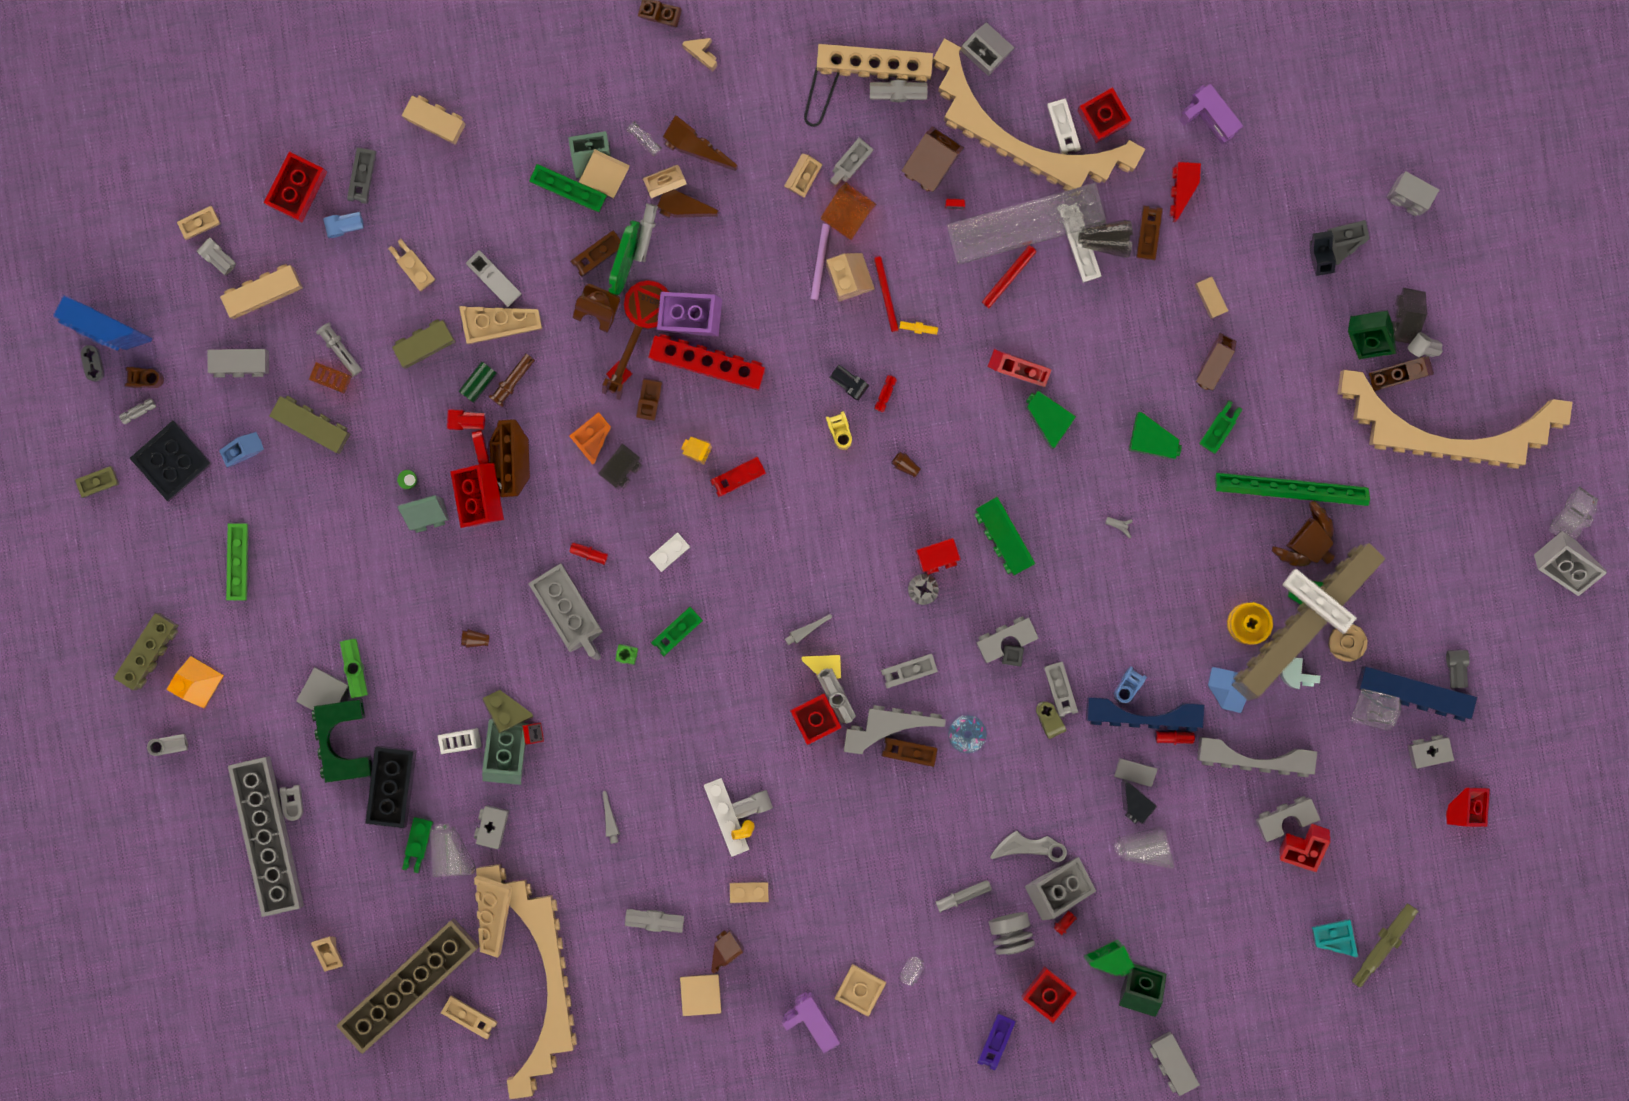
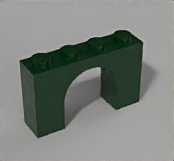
M363 699L317 705L312 710L313 722L316 721L317 729L314 730L316 741L319 740L320 746L317 749L318 759L322 760L320 775L325 783L368 777L372 774L371 756L343 758L334 752L330 743L331 732L337 724L365 718Z

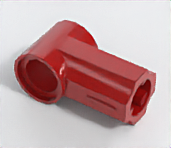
M448 410L447 429L484 430L485 413Z

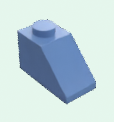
M257 432L236 438L219 451L228 468L255 456L264 448Z

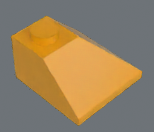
M190 656L176 672L166 690L183 700L205 708L224 675Z

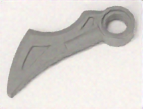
M1015 831L997 846L991 855V859L1012 854L1048 855L1052 861L1061 862L1065 859L1067 850L1063 844L1056 842L1048 836L1039 840H1030L1023 837L1018 831ZM1054 847L1062 849L1061 857L1055 858L1052 856L1051 852Z

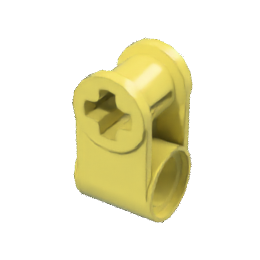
M844 411L833 417L827 416L826 421L836 446L841 450L848 449L852 444V436ZM840 436H847L849 442L846 445H841L838 442V438Z

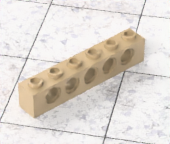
M818 44L817 70L821 74L839 72V75L850 76L852 73L864 78L870 77V75H877L879 79L896 77L897 80L906 81L908 78H913L917 82H927V80L931 79L933 53ZM839 57L842 62L835 65L831 62V59ZM853 58H857L860 60L861 64L859 66H853L851 65L850 61ZM877 60L880 65L877 68H873L869 65V62ZM892 61H895L898 63L899 67L897 69H891L889 68L888 64ZM915 63L918 69L910 71L907 65Z

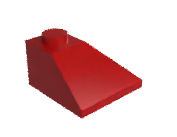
M1465 788L1448 804L1446 811L1447 824L1465 827H1487L1490 788Z

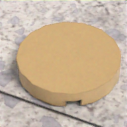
M1352 624L1344 634L1336 628L1333 629L1329 636L1328 645L1330 652L1335 658L1351 662L1364 655L1368 641L1364 631L1355 624Z

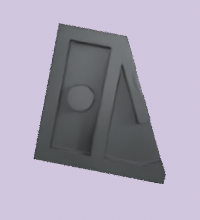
M1366 220L1327 229V231H1332L1334 236L1332 250L1336 258V265H1339L1342 260L1369 240Z

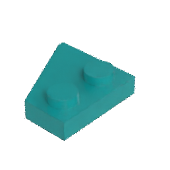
M1350 919L1312 927L1316 947L1358 957Z

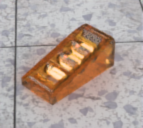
M316 362L309 380L345 394L352 376ZM319 368H322L319 379H316ZM326 371H329L326 382H324L323 378L325 376ZM333 373L336 374L333 384H329ZM342 376L343 378L340 383V386L337 387L336 385L339 380V377Z

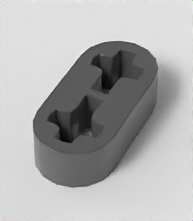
M85 346L81 350L85 376L88 380L98 382L104 377L100 351L94 346ZM89 350L95 352V355H92L93 362H91L90 357H86ZM92 365H94L95 370L99 371V373L96 374V378L90 375V373L93 372Z

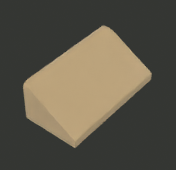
M802 154L784 187L805 198L823 164L807 154Z
M1213 277L1195 284L1210 319L1228 312Z

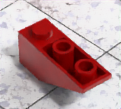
M1178 162L1172 168V179H1175V184L1171 187V198H1174V204L1170 206V217H1173V222L1178 220L1200 183L1201 163Z

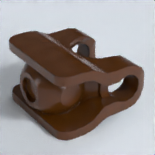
M586 284L582 295L576 300L572 318L581 322L583 316L592 315L598 319L600 323L599 329L608 333L619 307L620 297L592 284Z

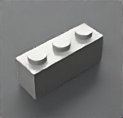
M266 349L207 350L208 373L212 374L214 378H225V374H233L235 378H243L244 374H252V377H264L263 374H269V351Z
M1170 1031L1150 1041L1152 1047L1149 1050L1154 1059L1158 1057L1161 1063L1158 1067L1163 1076L1167 1075L1170 1082H1168V1085L1173 1093L1177 1092L1181 1096L1200 1086Z

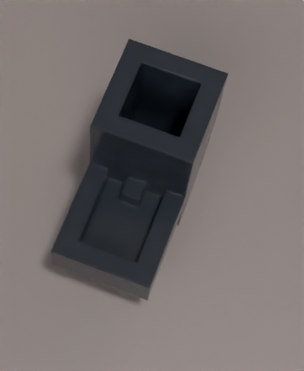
M1332 231L1313 233L1312 240L1310 241L1311 260L1316 276L1335 273L1336 258L1332 250L1334 237Z

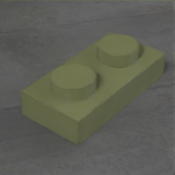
M113 466L75 479L81 498L119 485Z

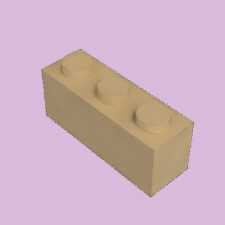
M418 95L417 98L411 96L402 117L456 145L466 125L462 121L463 117L456 113L451 115L446 113V109L438 104H435V106L428 104L429 100Z

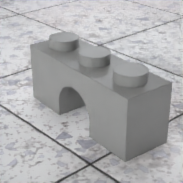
M1021 616L1013 620L1014 624L1009 627L1005 624L996 628L997 633L992 635L986 633L978 637L980 641L976 642L985 663H989L1004 655L1001 649V642L1005 637H1014L1020 647L1039 639L1030 619H1024Z
M1302 796L1294 800L1295 803L1291 805L1285 803L1276 807L1277 810L1272 813L1265 811L1259 814V818L1255 819L1263 840L1269 842L1285 835L1282 829V822L1286 817H1295L1300 827H1305L1319 821L1320 818L1312 799Z

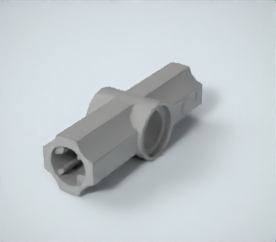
M905 80L870 82V100H890L891 102L927 100V83H907Z
M832 668L822 670L817 677L829 699L830 705L834 708L841 723L847 724L852 722L856 714L845 695L844 688L840 685Z
M627 909L625 926L645 928V930L662 932L663 930L682 933L684 916L665 914L663 911L657 910L641 911Z

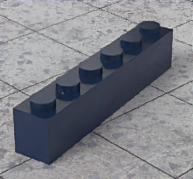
M1365 666L1361 668L1356 687L1364 695L1372 696L1373 693L1380 695L1379 699L1390 702L1391 698L1396 699L1398 704L1408 707L1411 703L1417 705L1416 709L1428 712V708L1436 710L1435 714L1446 717L1447 714L1454 715L1453 719L1465 722V719L1472 720L1478 698Z

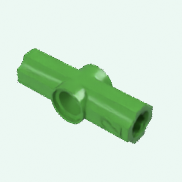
M357 638L341 641L344 672L347 675L351 698L366 696L368 691L364 676V665L361 662ZM352 663L358 665V672L355 674L350 672V665Z
M619 644L615 661L635 665L638 648Z

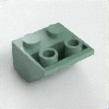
M606 131L568 137L576 179L581 178L594 149L611 157Z

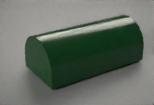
M481 361L458 392L475 403L497 372Z

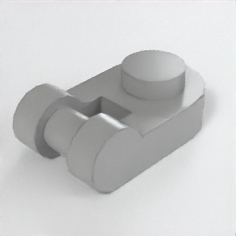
M294 785L293 788H280L283 814L290 821H295L303 815L300 785ZM294 795L295 801L289 802L288 796Z

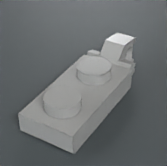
M859 137L835 165V168L832 170L835 175L831 178L830 183L836 187L841 180L846 182L850 179L874 149Z

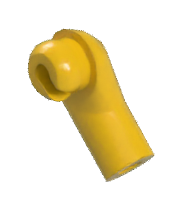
M751 820L744 821L741 829L731 831L732 839L737 840L750 837L755 828L754 823Z

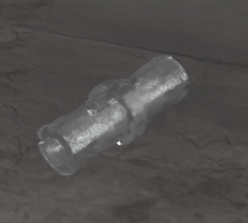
M635 121L628 126L626 130L653 157L661 151L662 147L650 137L651 134L649 132L646 133Z

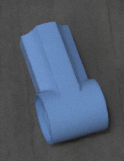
M360 212L323 218L327 238L340 237L344 233L364 229Z

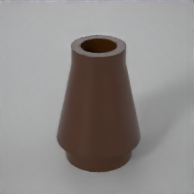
M901 451L897 453L891 463L895 469L913 477H916L921 470L906 453Z
M467 629V631L462 630L461 646H466V648L488 646V634Z

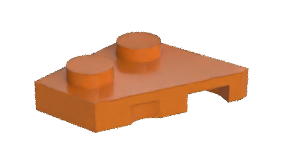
M597 412L570 434L569 437L593 465L611 426Z

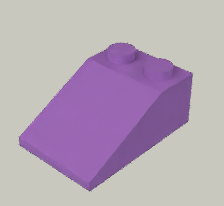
M661 292L657 330L719 337L722 298L711 294Z

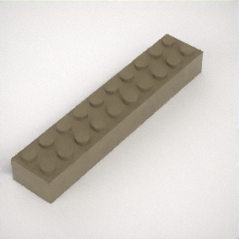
M1370 543L1360 544L1357 548L1351 549L1347 554L1349 558L1345 561L1342 560L1334 568L1337 571L1332 575L1329 574L1322 581L1324 585L1320 589L1341 606L1348 601L1386 559ZM1304 602L1297 608L1299 612L1294 616L1291 615L1284 622L1286 626L1278 629L1272 635L1273 640L1265 643L1259 649L1261 653L1256 657H1252L1246 665L1248 667L1244 671H1239L1233 678L1235 681L1232 686L1248 701L1259 698L1328 622Z

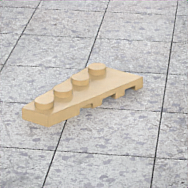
M477 875L474 878V883L477 887L475 895L476 901H478L477 919H479L480 928L478 929L480 952L498 958L502 950L512 887Z

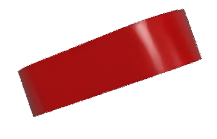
M482 430L472 432V438L478 463L489 464L490 461Z

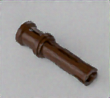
M525 353L504 382L499 383V387L493 395H489V398L500 407H503L504 401L510 394L514 393L513 388L535 360Z

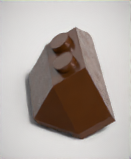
M516 419L500 420L489 441L490 463H494L500 497H517L530 478L529 439Z

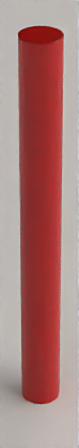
M875 257L874 261L891 332H896L899 329L882 257Z

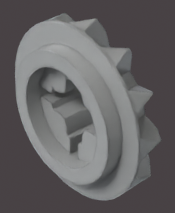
M917 575L909 583V596L917 604H929L938 596V583L930 575ZM925 581H926V582H927V584H926L927 587H926V588L929 589V591H932V592H931V593H930V592H928V593L925 592L924 595H922V598H921V597H920L921 591L918 590V588H916V586H918V587H919V586H923V584H925Z

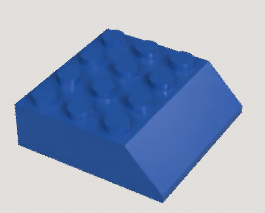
M63 295L53 315L59 319V324L117 351L119 348L128 350L149 343L153 339Z

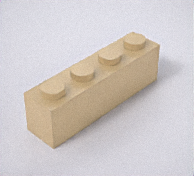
M287 264L281 265L276 268V272L271 274L266 272L260 275V279L256 281L249 280L242 283V287L236 290L235 288L226 290L220 298L229 317L234 320L303 289L294 267Z

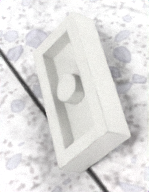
M677 532L649 558L662 572L687 551L690 546Z

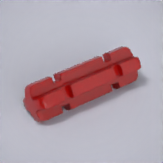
M891 375L887 376L886 384L881 390L875 410L884 412L885 404L889 401L893 391L892 387L895 386L897 378Z

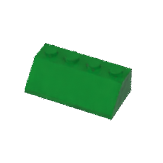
M998 497L975 509L976 514L974 516L978 523H983L986 528L984 534L989 541L992 540L995 547L993 549L998 558L1002 556L1005 562L1002 565L1007 574L1011 573L1014 576L1036 564Z

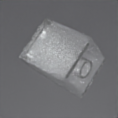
M449 823L435 825V828L430 830L433 877L472 875L475 873L476 866L455 826L449 827Z
M1158 827L1116 838L1117 843H1114L1115 852L1122 859L1154 866L1175 868L1165 829Z

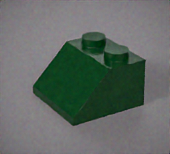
M1388 310L1350 316L1348 334L1359 360L1396 354L1394 327Z
M1133 964L1132 972L1125 976L1119 1006L1156 1017L1163 1003L1167 974Z

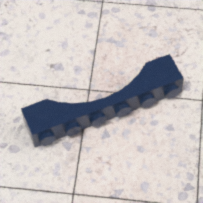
M1087 697L1086 720L1090 721V725H1102V722H1110L1109 726L1121 727V723H1129V727L1140 728V724H1147L1148 728L1159 729L1160 725L1167 726L1168 730H1179V727H1186V731H1198V728H1203L1204 705L1182 703L1164 714L1140 716L1122 710L1107 698Z

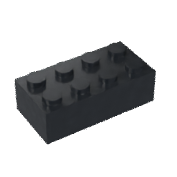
M385 746L375 747L365 824L396 828L407 827L417 750Z

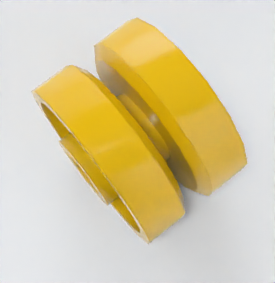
M1255 602L1241 603L1234 607L1227 619V629L1231 637L1237 642L1246 645L1259 644L1265 641L1273 628V619L1269 610ZM1249 620L1252 621V626L1250 627L1247 626Z

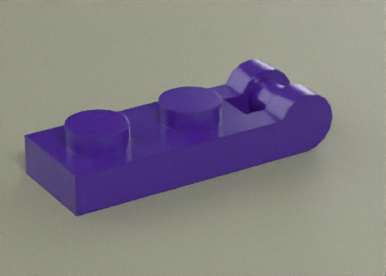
M997 1013L977 1060L978 1064H985L990 1066V1069L996 1070L1016 1023L1015 1020ZM988 1052L995 1054L993 1059L987 1057Z

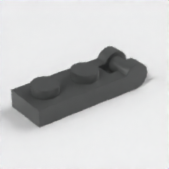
M357 147L348 190V201L354 202V200H357L363 204L368 203L376 151ZM356 187L362 188V194L356 193Z

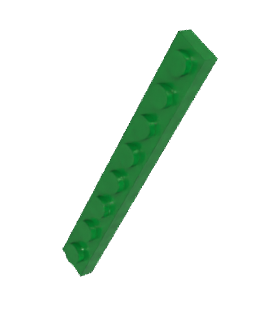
M1216 473L1215 490L1220 492L1369 506L1370 502L1368 487Z

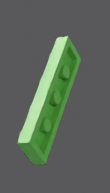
M228 523L226 600L247 601L248 524Z

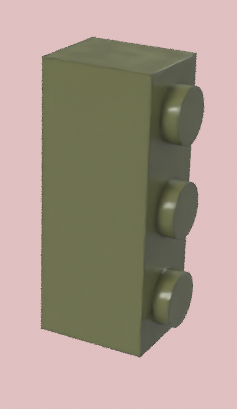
M437 319L431 322L425 330L421 328L412 333L413 336L405 339L404 337L395 342L396 345L392 349L402 367L407 369L456 341L445 321Z

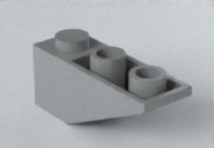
M480 250L466 262V265L508 307L522 294Z

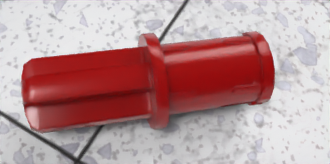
M575 542L571 544L570 553L586 558V561L592 560L605 565L608 554L592 549V546L589 548Z
M1176 730L1174 732L1156 731V743H1173V745H1176V743L1193 744L1195 742V734L1193 732H1177Z

